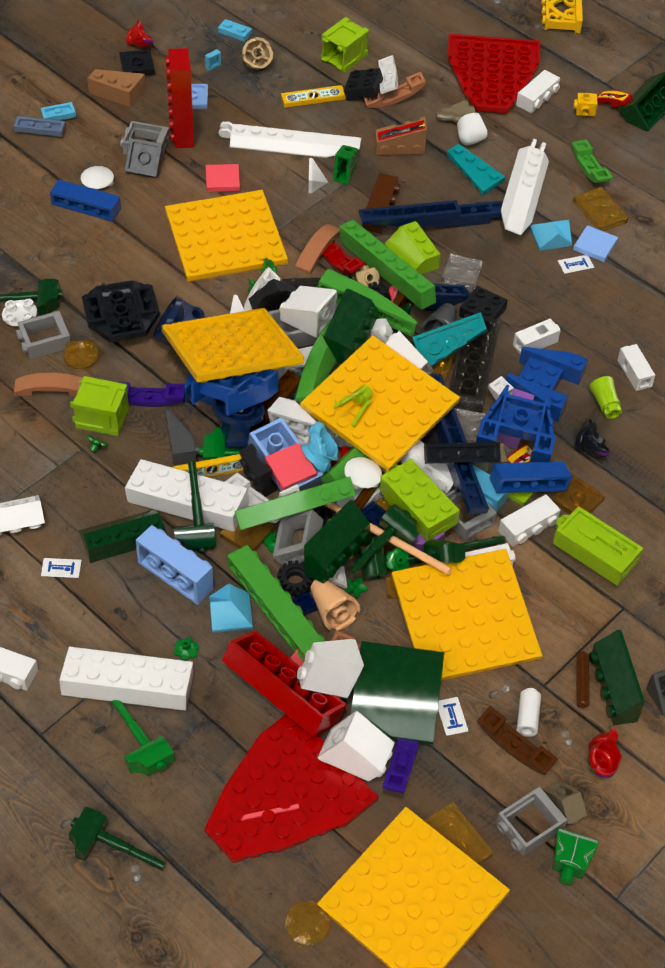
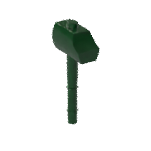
M57 279L38 281V291L0 294V301L37 300L39 316L49 314L57 309L60 298H63V291L60 289Z
M196 460L188 461V473L190 477L194 525L174 527L175 539L182 541L186 545L187 550L197 549V552L207 551L206 547L216 546L214 522H203Z
M396 504L392 505L381 517L379 523L385 531L349 568V572L355 575L392 536L413 546L419 535L416 529L417 520L411 517L408 511L402 510Z
M373 536L367 542V547L359 551V558L368 550V547H370L379 536ZM383 547L363 565V568H360L363 581L384 579L388 575L386 566L388 560L384 555ZM409 555L408 558L409 564L424 562L413 555Z
M493 536L492 538L476 539L475 541L464 543L432 539L425 542L423 548L424 553L440 562L460 563L466 559V550L479 549L480 547L491 545L496 546L497 544L505 543L506 539L505 536Z
M85 807L80 816L74 817L72 820L69 840L75 846L76 858L85 861L95 843L99 840L163 871L166 862L104 831L107 825V817L102 813Z

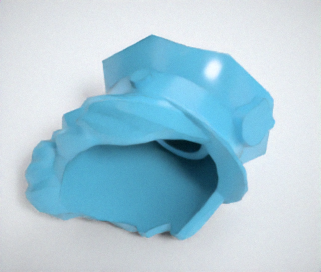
M316 422L308 429L310 442L304 443L301 449L305 457L315 468L325 473L329 471L331 461L338 460V445L327 432L325 425L322 422Z

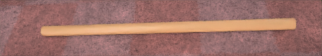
M334 502L324 505L336 513L342 508ZM370 523V532L377 536L384 532L383 529ZM392 536L388 541L447 575L452 571L451 567L395 536Z

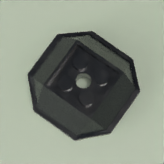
M131 280L96 286L88 294L82 296L88 328L109 342L145 337L160 316L153 285L150 284L145 285Z

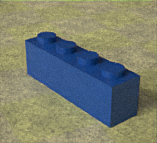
M58 179L50 191L52 205L113 222L121 210L120 196Z
M564 461L494 463L489 479L496 493L567 491L572 475Z

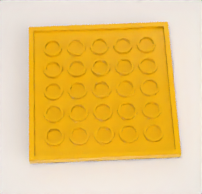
M263 190L165 206V212L187 282L263 268V260L265 258L272 260L274 266L288 264V257Z
M265 308L162 325L163 334L196 382L204 383L209 380L242 376L252 372L259 373L263 370H275L280 367L296 366L297 364L304 363L303 354Z
M372 335L301 402L300 407L389 472L459 402L460 397ZM362 385H367L373 392V396L370 398L372 403L367 406L355 426H351L363 404H357L354 399L336 408L334 404L352 394Z
M507 549L467 556L460 563L442 562L452 568L449 575L429 564L391 573L412 647L444 652L441 681L542 659L543 655Z
M405 807L317 903V907L388 968H446L508 896L510 889L410 809Z

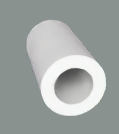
M527 688L520 693L516 731L526 737H532L538 733L541 694L534 688Z

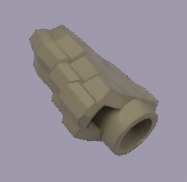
M467 100L452 105L450 108H444L436 112V117L440 121L457 124L464 115L475 113L474 106H469Z

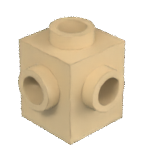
M365 265L359 271L351 274L353 280L367 287L370 283L371 285L374 282L379 284L380 276L375 267Z

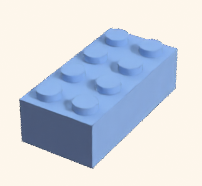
M282 417L249 434L248 445H254L257 451V458L264 464H266L264 459L268 455L297 443L302 446ZM315 468L317 472L316 477L297 484L300 491L321 485L322 481L320 478L323 476V473ZM272 474V480L275 482L280 491H282L281 487L279 486L278 482Z
M151 525L136 539L138 563L195 604L201 603L214 590L213 567L211 564L197 557L192 550L184 548L178 540L167 536L162 529H157Z

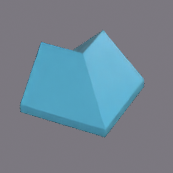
M569 220L529 225L539 251L572 246Z
M227 584L209 596L212 633L253 629L248 592Z

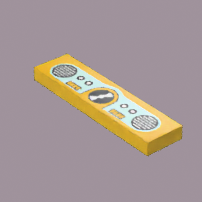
M342 85L281 93L284 108L346 99Z
M237 454L196 462L197 475L212 477L243 471L244 468L239 461L241 456ZM188 464L173 466L175 469L189 472Z

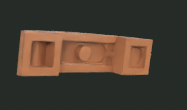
M418 72L406 77L407 82L399 85L398 89L384 94L378 93L377 98L363 96L367 108L390 106L411 97L426 85L422 73Z
M330 224L321 227L305 246L295 268L311 274L318 265L319 258L331 242L335 243L339 238V228Z
M64 373L30 374L15 379L13 394L14 396H32L33 391L69 392V396H76L80 388L79 380L82 381L83 378Z

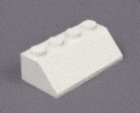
M39 495L0 503V535H2V532L9 530L10 533L20 532L23 527L28 526L30 529L39 528L41 524L45 523Z

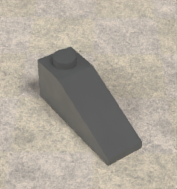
M165 410L173 464H188V461L196 460V455H199L198 443L194 444V439L190 432L170 410Z

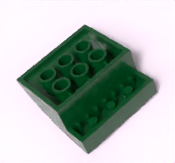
M361 641L360 655L364 667L354 686L351 714L358 711L390 739L397 740L399 738L433 745L444 652Z

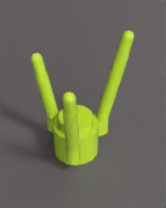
M362 385L352 394L334 404V407L343 405L352 399L357 404L362 403V408L351 426H355L367 406L372 403L370 398L373 396V392L367 385Z

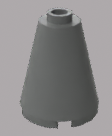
M449 303L441 305L422 322L420 327L421 334L455 322L457 317L455 306Z

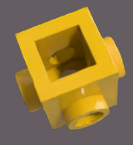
M577 94V99H574L573 102L576 116L595 117L598 105L597 94Z

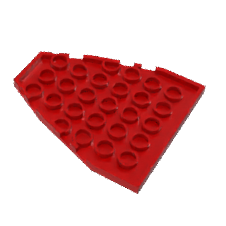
M449 34L447 59L461 90L471 105L474 106L475 111L508 113L517 102L518 92L530 83L539 66V40Z
M285 714L258 736L225 785L204 829L205 833L231 862L237 863L244 861L246 858L260 857V854L272 851L274 853L282 852L308 842V839L320 835L321 837L326 835L327 831L337 827L339 829L344 828L377 802L378 795L360 777L319 760L318 756L325 742L318 735L313 737L308 734L300 725ZM299 804L300 807L296 810L286 811L277 814H274V812L270 810L279 807L282 809H288L291 805ZM264 811L262 817L241 821L246 814Z

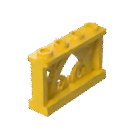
M542 0V24H544V30L561 29L574 30V33L581 32L583 22L582 0ZM563 1L566 6L571 8L563 13L554 6Z

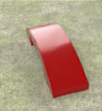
M333 242L322 254V257L333 268L347 276L365 265L364 261L359 258H351L343 253L341 247Z

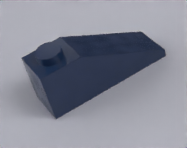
M432 283L435 285L436 303L424 308V310L436 311L445 303L452 305L462 303L471 293L464 285Z

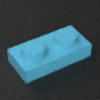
M225 19L218 27V33L245 42L252 34V28Z
M72 102L40 108L43 119L64 120L76 117Z

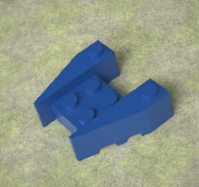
M522 347L519 363L525 366L519 377L507 373L506 381L514 389L535 395L534 401L543 403L546 395H549L551 418L553 421L559 422L565 411L568 395L555 390L561 379L579 385L585 374L588 359L571 352Z
M268 369L259 373L230 376L225 379H214L204 383L196 382L194 379L191 383L192 404H196L205 396L215 398L226 403V415L229 416L268 400L278 392V372Z
M506 385L496 402L493 403L486 416L481 420L475 443L496 442L498 433L534 442L530 456L531 462H549L555 443L549 395H546L542 403L508 394L510 385Z

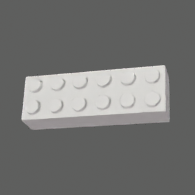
M140 459L125 486L127 501L193 520L189 473ZM197 475L203 522H214L215 527L235 532L238 526L235 511L248 506V488Z
M69 647L59 680L61 695L104 701L119 700L122 703L186 711L193 681V662Z

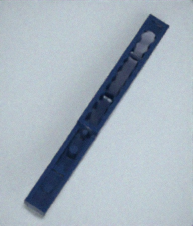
M457 200L370 208L360 209L359 215L362 224L402 226L414 221L420 227L490 224L492 218H502L500 210L503 201L458 205Z
M428 374L446 387L441 374ZM453 407L435 425L440 443H468ZM448 463L447 466L456 492L461 493L468 514L487 513L489 507L472 463Z

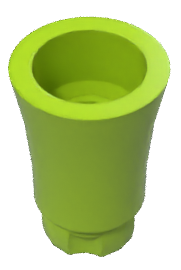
M603 376L594 380L590 384L589 389L595 396L606 419L617 418L622 414V408L613 378Z

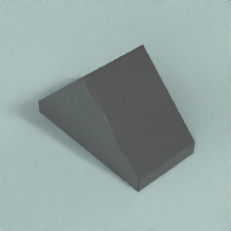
M664 669L651 675L646 688L662 714H665Z

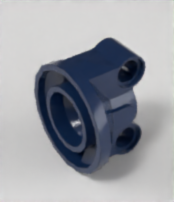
M179 295L175 296L160 318L152 338L174 350L162 332V325L201 319L205 317L204 311L200 307L187 303Z
M215 398L213 401L212 410L220 419V429L226 436V448L243 449L247 447L250 427L259 424L264 419L265 408L262 402L228 416L226 415V403Z

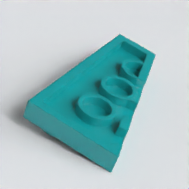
M459 143L447 150L448 158L457 168L463 171L462 174L471 180L474 188L477 187L481 196H484L505 182L503 174Z
M480 312L412 338L417 351L432 367L485 333L487 328Z

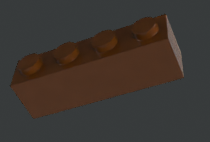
M379 173L366 209L395 205L396 194H399L400 191L397 176ZM362 224V227L367 231L382 234L384 227L387 228V226Z

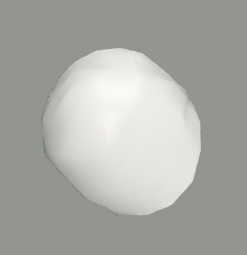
M479 113L466 114L459 119L457 123L458 136L465 146L473 145L486 139L487 129Z

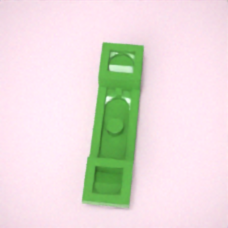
M587 139L571 143L579 166L591 181L599 183L613 180L608 169L602 168L593 156V148Z

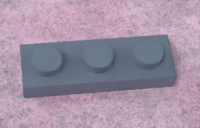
M17 116L14 132L62 137L66 125L65 121Z

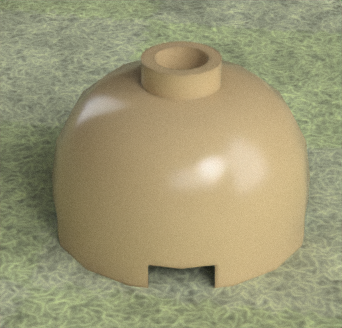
M255 37L245 43L241 56L247 67L253 70H260L270 64L273 59V51L267 40Z

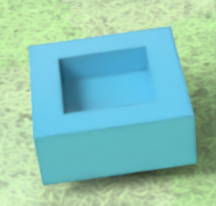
M218 49L205 55V68L210 71L221 65V52Z

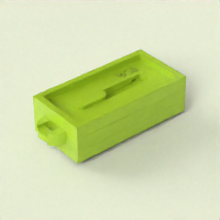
M412 459L401 465H395L389 472L386 471L380 477V492L392 505L396 504L402 510L408 511L411 517L417 520L416 529L426 542L458 524L460 510Z
M579 506L571 515H562L556 521L553 544L616 586L624 580L640 561L643 547Z

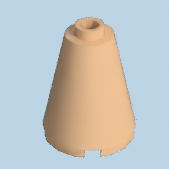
M317 580L313 581L310 590L323 624L328 630L336 629L339 631L351 625L356 619L354 617L355 614L360 612V604L357 600L329 580L325 584Z

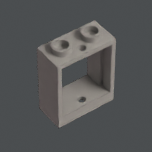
M131 121L129 127H126L124 138L120 142V147L123 148V155L128 153L130 138L140 137L157 140L156 143L163 144L162 160L170 141L169 127Z
M60 311L18 322L19 330H16L18 340L23 341L21 346L23 352L28 354L29 359L72 348L70 335ZM55 327L58 336L33 343L30 342L27 335Z
M456 489L449 493H444L454 504L463 500L461 493L456 492ZM488 502L489 509L487 513L480 514L466 523L458 519V524L452 527L463 541L495 525L497 512Z
M312 509L280 519L273 558L281 565L284 563L288 565V561L291 560L292 564L295 563V560H299L298 564L302 561L304 562V545L322 528L323 519ZM305 527L302 543L291 546L294 530Z
M538 787L499 812L496 821L500 833L505 834L509 838L513 849L517 852L519 851L523 857L554 837L558 827L565 829L567 823L565 816L541 787ZM534 805L551 827L526 843L509 820Z

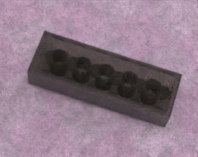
M484 317L487 331L457 350L449 390L460 397L459 402L454 406L455 410L480 415L483 413L500 326V320Z

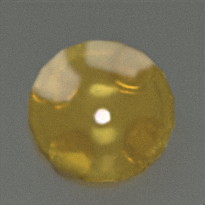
M91 339L86 341H69L66 343V349L63 353L64 362L74 369H83L93 365L99 356L98 347Z
M304 901L297 903L286 915L285 927L287 934L301 947L319 943L330 932V917L316 902Z

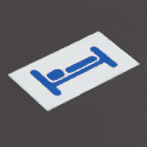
M587 255L558 260L564 274L595 268Z
M44 558L41 576L79 578L81 560Z
M458 697L439 700L438 711L446 736L468 732Z

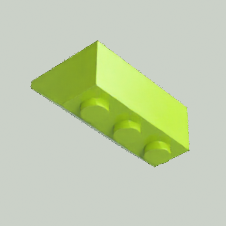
M416 221L400 226L386 241L385 246L421 275L439 269L440 253Z

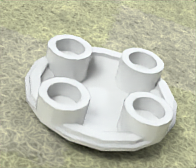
M103 166L89 167L81 174L82 184L88 188L99 190L114 184L112 171Z
M32 299L9 300L5 303L2 318L6 324L18 326L20 321L35 318L37 308Z
M363 457L352 458L346 463L344 468L345 476L351 477L354 489L376 488L379 486L382 471L374 461Z

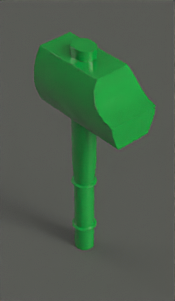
M216 427L212 433L204 436L203 446L199 447V455H203V461L237 455L240 454L239 451L241 449L226 448L225 435L220 427Z
M119 700L111 701L141 746L124 756L125 764L131 774L142 773L149 776L156 771L164 770L167 765L175 761L174 752L163 736L150 741L136 720L128 712L124 703Z

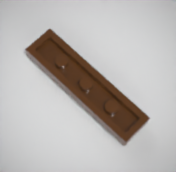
M289 370L286 371L278 381V392L262 402L265 408L264 419L259 424L251 426L249 433L270 422L267 410L279 397L290 399L298 389L301 379L299 376Z

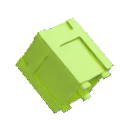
M344 17L322 34L323 49L321 60L331 63L345 73L368 55L369 29L363 28L350 21L349 18Z
M84 376L82 381L79 380L80 388L73 402L70 401V406L74 409L75 416H72V420L75 422V427L119 436L125 417L130 409L127 384Z

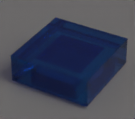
M309 592L292 598V602L302 609L304 616L318 611L316 603Z

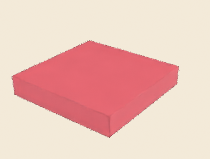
M239 164L206 165L207 192L240 191Z
M299 443L268 455L264 459L282 491L317 476L315 468L305 457Z

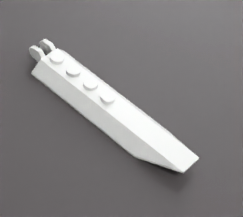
M228 121L221 123V129L218 133L221 137L230 138L231 148L323 158L335 156L342 145L355 147L359 150L361 138L232 124Z
M534 138L530 146L518 150L500 210L504 228L518 235H521L532 223L549 163L545 152H543L546 143L542 142L539 149L534 148L537 143V139Z

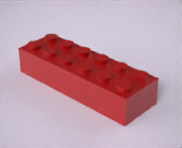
M188 48L168 49V56H165L166 78L168 80L167 93H171L168 94V106H171L168 109L169 119H171L169 121L170 131H173L170 132L171 142H174L175 149L194 147L189 51Z
M254 630L229 642L221 661L288 715L291 720L300 725L308 734L315 737L339 723L347 704L335 695L301 689L299 679H297V672L300 666L259 632Z

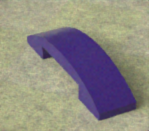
M117 382L127 384L129 405L158 407L176 404L184 399L185 384H166V388L131 387L128 382Z
M397 739L389 770H387L383 783V789L404 794L419 746L418 741Z

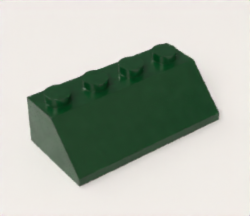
M665 72L650 77L632 95V98L619 109L627 123L647 132L665 114Z
M345 289L323 336L338 364L345 362L368 340L379 315L378 308L371 299L351 289Z
M353 500L345 504L304 545V574L323 584L329 578H333L336 571L341 566H344L353 554L355 555L364 543H367L371 537L370 523Z
M153 509L79 530L89 561L93 563L137 550L136 539L151 525L157 529H162L164 532L165 526L159 512Z
M616 630L594 643L592 652L589 654L590 662L594 664L596 669V681L600 682L601 697L607 704L606 713L608 718H611L613 726L638 722L645 703L622 630Z

